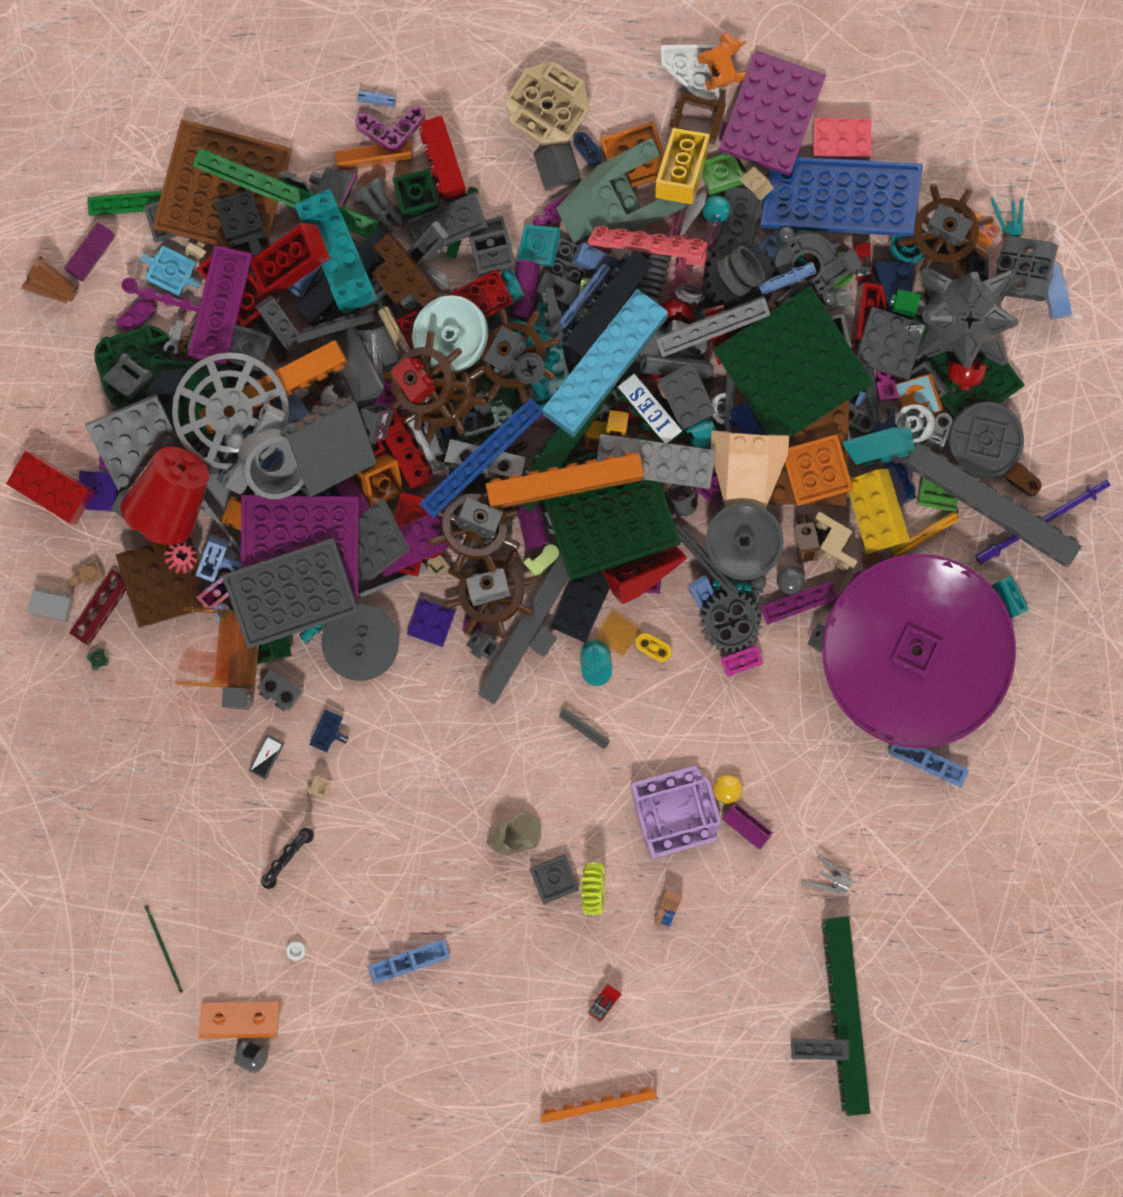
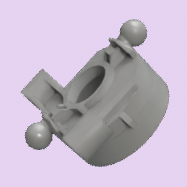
M265 404L259 413V419L252 435L249 434L245 440L239 434L230 436L229 445L233 449H239V458L234 467L225 474L222 487L242 494L247 485H249L255 495L268 499H282L294 494L303 486L304 482L288 438L280 433L281 430H279L285 416L283 411ZM267 447H277L283 452L281 464L274 469H263L258 462L260 453Z

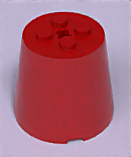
M165 447L158 450L121 501L120 509L125 522L132 530L140 531L146 535V539L159 544L175 545L187 541L195 530L209 481L207 466L198 456L182 448Z

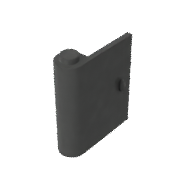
M661 326L639 354L641 373L668 375L693 363L700 379L707 380L712 376L714 370L711 362L704 360V353L700 358L679 352L662 357L655 338L666 334L668 326Z

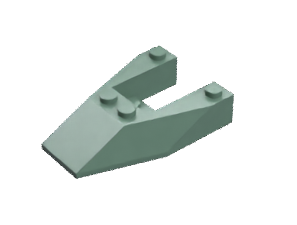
M652 138L598 165L559 204L556 209L573 242L588 240L594 228L599 226H605L612 230L626 229L627 232H636L685 208L684 203L658 199L641 208L625 176V173L660 156Z

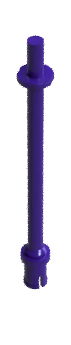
M1106 479L1093 488L1087 485L1086 492L1042 518L1046 520L1047 524L1089 498L1094 501L1097 500L1096 494L1111 486L1109 481ZM1011 535L998 544L990 543L989 547L974 556L977 562L982 565L993 557H999L1001 550L1020 539L1015 535Z

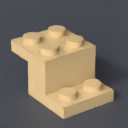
M819 512L813 520L815 528L822 533L828 532L820 546L819 557L826 562H834L837 564L835 567L843 572H850L858 561L841 552L853 531Z

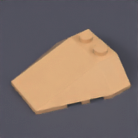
M712 430L710 450H716L714 466L725 507L736 503H753L766 509L788 456L789 435H757Z

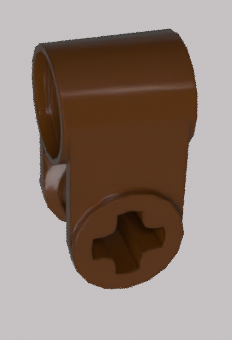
M1016 462L1004 476L1009 483L1020 489L1027 496H1035L1042 488L1039 478L1019 462ZM1035 483V487L1029 490V486Z

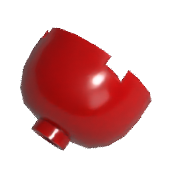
M671 298L660 305L668 311V317L661 326H669L673 320H680L686 324L694 323V314L688 303L677 298Z
M949 359V379L954 384L959 385V389L970 390V386H977L984 379L987 364L982 365L981 361L974 360L970 368H964L960 362H956V359Z

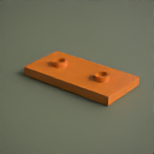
M280 1002L201 1003L199 1039L278 1037Z

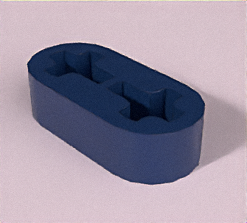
M577 133L573 138L574 148L588 165L595 166L599 164L601 152L586 133ZM578 138L586 139V148L582 144H577ZM588 150H590L592 154H597L596 160H594L593 158L588 159L590 156Z

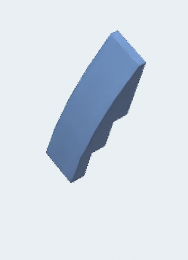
M892 744L888 754L962 788L970 771L925 748H908Z
M443 939L368 965L367 968L372 983L376 984L448 959L450 955Z

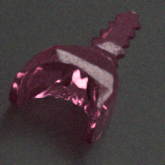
M677 211L674 215L669 233L670 237L680 236L687 240L693 239L687 230L683 235H680L685 212ZM714 221L707 234L700 238L703 242H708L707 255L712 252L718 242L722 228L720 222ZM675 256L676 263L674 265L676 270L673 272L675 278L672 279L674 285L671 286L673 292L669 294L671 298H677L675 294L676 287L680 284L688 283L687 279L691 278L690 272L693 271V266H695L686 264V258Z

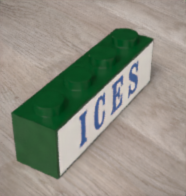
M635 372L616 387L617 397L622 403L626 401L630 406L628 408L630 413L634 417L638 416L641 419V426L646 432L651 431L655 442L672 444L683 435V430Z

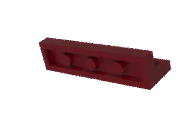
M113 569L111 570L69 632V634L90 646L126 592L122 576ZM115 575L120 581L115 588L111 589L110 580ZM109 592L106 602L100 605V595ZM98 608L99 612L94 620L89 621L88 613L90 610ZM87 624L88 628L82 637L75 633L79 626Z

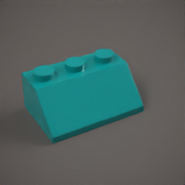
M893 427L843 442V446L855 464L863 465L864 468L874 466L877 461H881V463L892 461V457L898 456V458L907 457L909 452L915 451L911 428Z

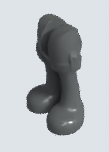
M378 177L371 181L368 186L378 197L385 209L384 211L373 199L366 186L356 192L353 198L357 202L364 201L375 214L376 220L379 221L378 227L383 228L390 234L394 232V229L388 221L389 218L392 217L399 228L404 225L400 209L391 204L383 191L385 180L382 177Z

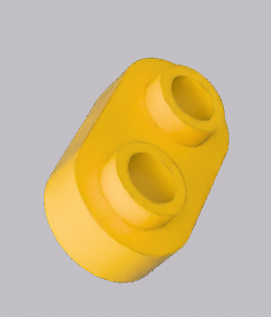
M642 633L636 639V648L658 662H666L671 657L672 650L670 646L648 633ZM643 640L649 642L647 647L642 646L641 642ZM660 649H663L665 651L664 656H660L658 654V651Z

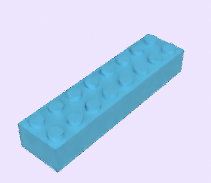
M636 289L542 409L543 415L569 435L575 437L668 317V311Z

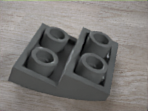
M560 238L554 266H548L546 271L578 285H581L582 278L586 277L588 273L586 269L571 263L578 245Z

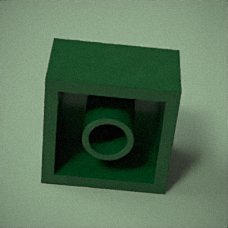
M429 168L392 178L403 219L418 216L439 207Z

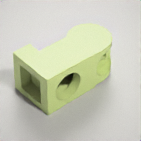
M547 545L544 547L542 554L532 561L528 558L523 562V565L533 576L539 577L555 563L559 556V550L555 545Z

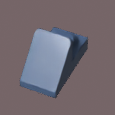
M705 575L688 585L690 588L689 592L703 615L706 612L702 610V607H709L706 601L712 603V596L716 597Z

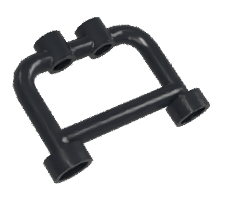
M301 829L292 843L284 847V852L278 860H274L271 863V868L261 878V884L264 888H274L277 884L276 877L302 845L313 841L314 832L311 829Z

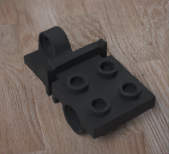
M251 190L214 202L226 239L232 237L233 241L228 242L230 248L248 242L254 258L270 246L265 230L259 232L258 228L263 227Z

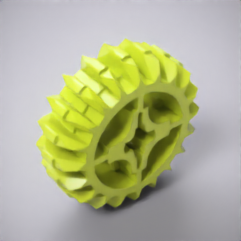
M598 862L586 863L582 873V910L584 914L600 915L604 909L605 868L603 864Z

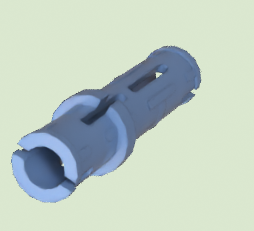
M810 262L798 268H791V271L762 282L758 287L761 294L764 295L788 284L801 282V279L816 274L813 263Z

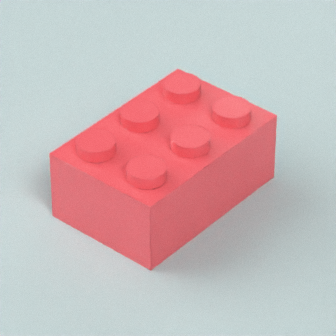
M814 118L812 124V158L869 161L871 158L872 120Z

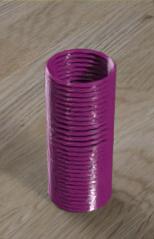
M99 222L93 225L94 227L91 228L83 242H81L82 244L79 245L64 267L67 272L82 282L88 277L87 275L90 274L93 267L98 263L97 261L100 260L99 258L102 257L116 237L110 229Z
M527 260L516 262L515 276L525 296L511 307L509 317L528 322L535 311L540 268L538 263Z
M538 504L532 514L522 507L515 505L519 511L517 516L524 538L525 549L533 550L549 545L540 504Z

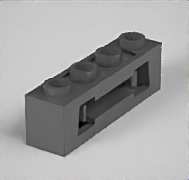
M272 296L267 297L255 306L293 361L312 352L305 341L298 343L296 335H299V333Z

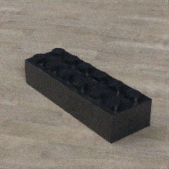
M379 228L356 248L369 278L372 277V272L386 262L374 248V245L386 236ZM327 278L322 280L295 306L298 314L310 327L327 322L326 319L330 315L334 316L340 311Z
M628 251L620 259L622 263L620 267L614 268L608 275L610 278L608 283H602L596 291L599 294L596 299L593 297L585 306L586 312L579 314L573 322L575 324L574 328L568 329L562 336L564 341L561 344L577 357L581 358L586 354L653 265L651 261L638 251Z

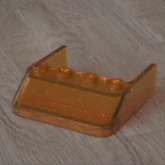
M181 605L182 611L218 613L219 629L214 679L211 681L175 679V683L177 685L250 689L253 687L256 681L258 646L247 649L234 609Z

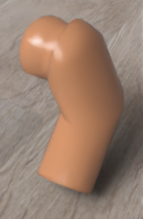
M880 553L862 554V563H873L875 565L886 560Z

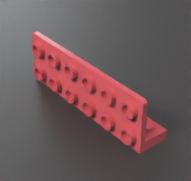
M605 226L595 227L588 239V245H592V247L611 254L612 248L684 257L686 258V264L705 267L708 242H703L701 239L687 240L680 236L672 238L665 237L663 234L650 235L643 231L627 232L626 229L612 230Z

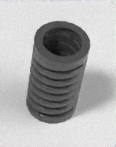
M639 252L651 261L653 265L627 298L626 302L638 289L660 305L661 300L659 298L663 296L661 291L664 290L663 284L666 283V278L664 277L668 275L666 270L669 269L668 263L671 262L672 256Z

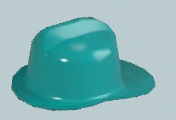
M600 640L588 641L580 651L582 675L585 681L592 686H601L607 683L612 676L611 653L609 647Z

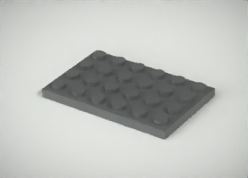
M334 538L222 575L247 649L359 612Z

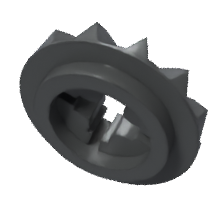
M526 353L517 360L515 374L521 382L535 384L542 379L545 373V363L542 357L534 353ZM529 363L532 366H536L535 369H533L532 375L530 372L526 371V369L529 368Z

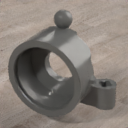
M783 227L778 233L779 239L783 242L775 255L774 266L777 269L776 276L791 271V268H794L795 260L804 253H811L819 259L820 270L811 279H801V282H794L784 286L783 288L786 291L775 298L773 302L779 307L811 286L817 297L821 296L822 303L826 306H831L836 301V295L829 290L833 287L835 281L857 270L863 263L853 248L838 256L835 249L838 247V244L835 243L833 245L828 238L820 233L813 231L794 233L790 227Z

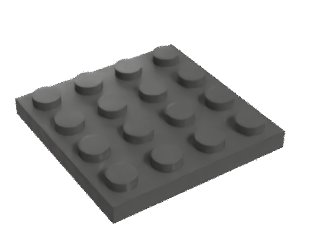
M157 394L85 423V427L118 491L133 485L158 450L165 447L184 449Z

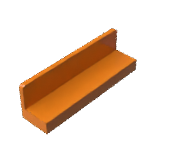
M410 140L397 152H390L379 144L335 151L337 169L341 171L413 160Z

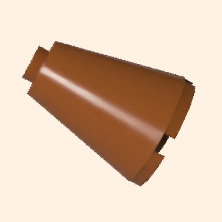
M42 256L37 258L27 275L26 282L24 281L21 287L24 291L63 303H67L68 300L72 302L77 294L74 291L76 287Z

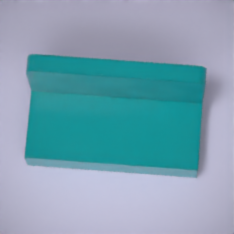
M1012 576L991 585L1004 603L1010 618L1029 610Z

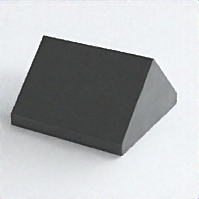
M570 144L550 145L534 155L545 191L581 181Z

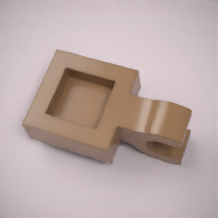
M94 559L78 568L80 574L69 578L68 581L73 588L84 581L89 586L104 578V575Z

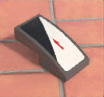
M267 734L249 771L266 780L285 742Z

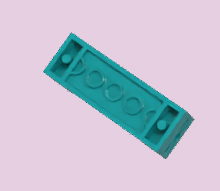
M328 189L294 204L302 223L317 224L330 257L321 266L341 313L344 315L378 300L331 190Z

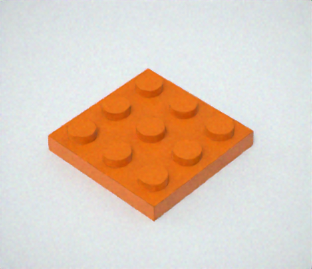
M654 121L600 138L606 161L650 138L653 139L660 156L625 173L631 188L657 180L665 153Z
M837 434L788 448L785 467L797 506L853 491Z

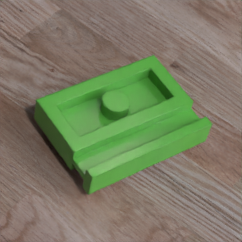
M922 478L917 506L956 512L958 499L925 478Z

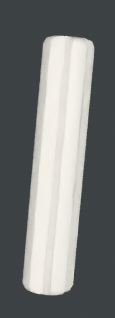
M414 419L407 426L433 472L438 471L442 468L440 461H437L436 455L430 451L429 442L426 441V435L422 428L419 431L414 429Z

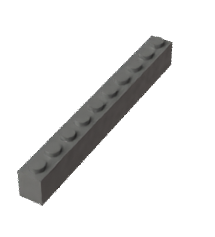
M924 443L916 444L915 451L911 452L904 463L905 467L1065 568L1071 565L1082 547L1078 544L1079 541L1076 538L1065 536L1060 528L1056 526L1051 527L1046 524L1044 518L1038 515L1035 517L1023 505H1016L1011 497L1000 495L996 492L997 489L995 487L981 483L979 477L974 474H967L964 472V468L958 464H951L944 455L940 453L938 455L935 454L928 445Z

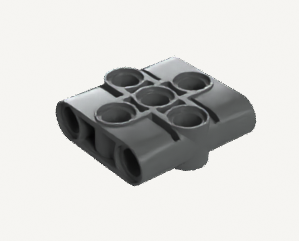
M1013 236L1004 237L1000 257L997 259L995 276L1010 270L1016 276L1005 296L1045 301L1050 280L1053 278V267L1058 245L1041 240ZM1033 249L1031 253H1025L1026 250ZM1004 264H1011L1008 268H1002ZM1025 266L1029 267L1028 270H1026V271H1021V268H1022V267H1025ZM1043 269H1047V270H1048V271H1047L1046 273H1044V274L1039 273V272H1040L1041 270H1043ZM1019 284H1025L1021 289L1016 288Z

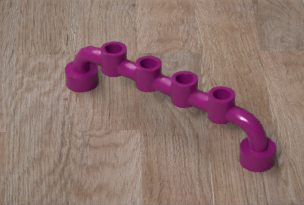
M125 278L121 283L123 291L127 294L135 293L144 296L150 302L154 300L161 301L167 307L173 305L181 307L184 312H199L200 305L191 303L189 299L181 300L174 298L169 293H157L152 288H140L133 278Z

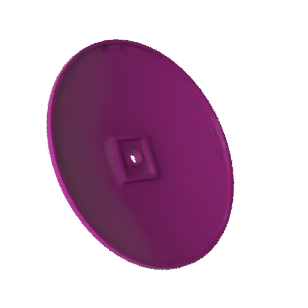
M909 554L897 556L879 562L863 571L851 581L837 598L827 619L823 634L822 661L824 673L830 691L839 707L855 725L879 740L901 747L930 748L942 746L957 741L975 731L992 716L1001 704L1008 691L1015 669L1016 641L1014 629L1008 611L999 595L982 576L969 567L952 559L937 555ZM914 645L921 647V654L918 656H914L911 653Z

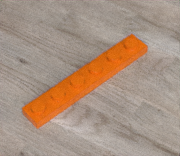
M651 1087L639 1089V1093L632 1094V1091L620 1093V1097L616 1098L608 1095L601 1097V1101L594 1102L593 1099L582 1101V1105L574 1106V1103L563 1105V1109L555 1110V1107L544 1109V1113L540 1114L541 1122L545 1123L657 1099L656 1090H651Z

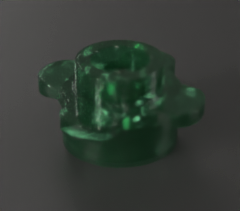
M98 648L96 652L88 653L87 660L91 662V668L95 671L109 664V659L106 658L105 651L102 648Z

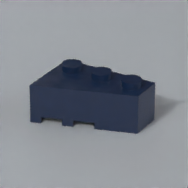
M874 261L872 270L875 274L877 285H883L887 305L886 311L911 320L912 316L892 312L893 306L890 305L892 294L896 295L898 289L912 292V262Z

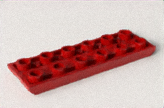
M497 269L445 295L460 296L471 301L482 311L485 319L495 315L500 309H506L514 304ZM424 307L396 321L410 349H414L412 341L413 326L418 314Z

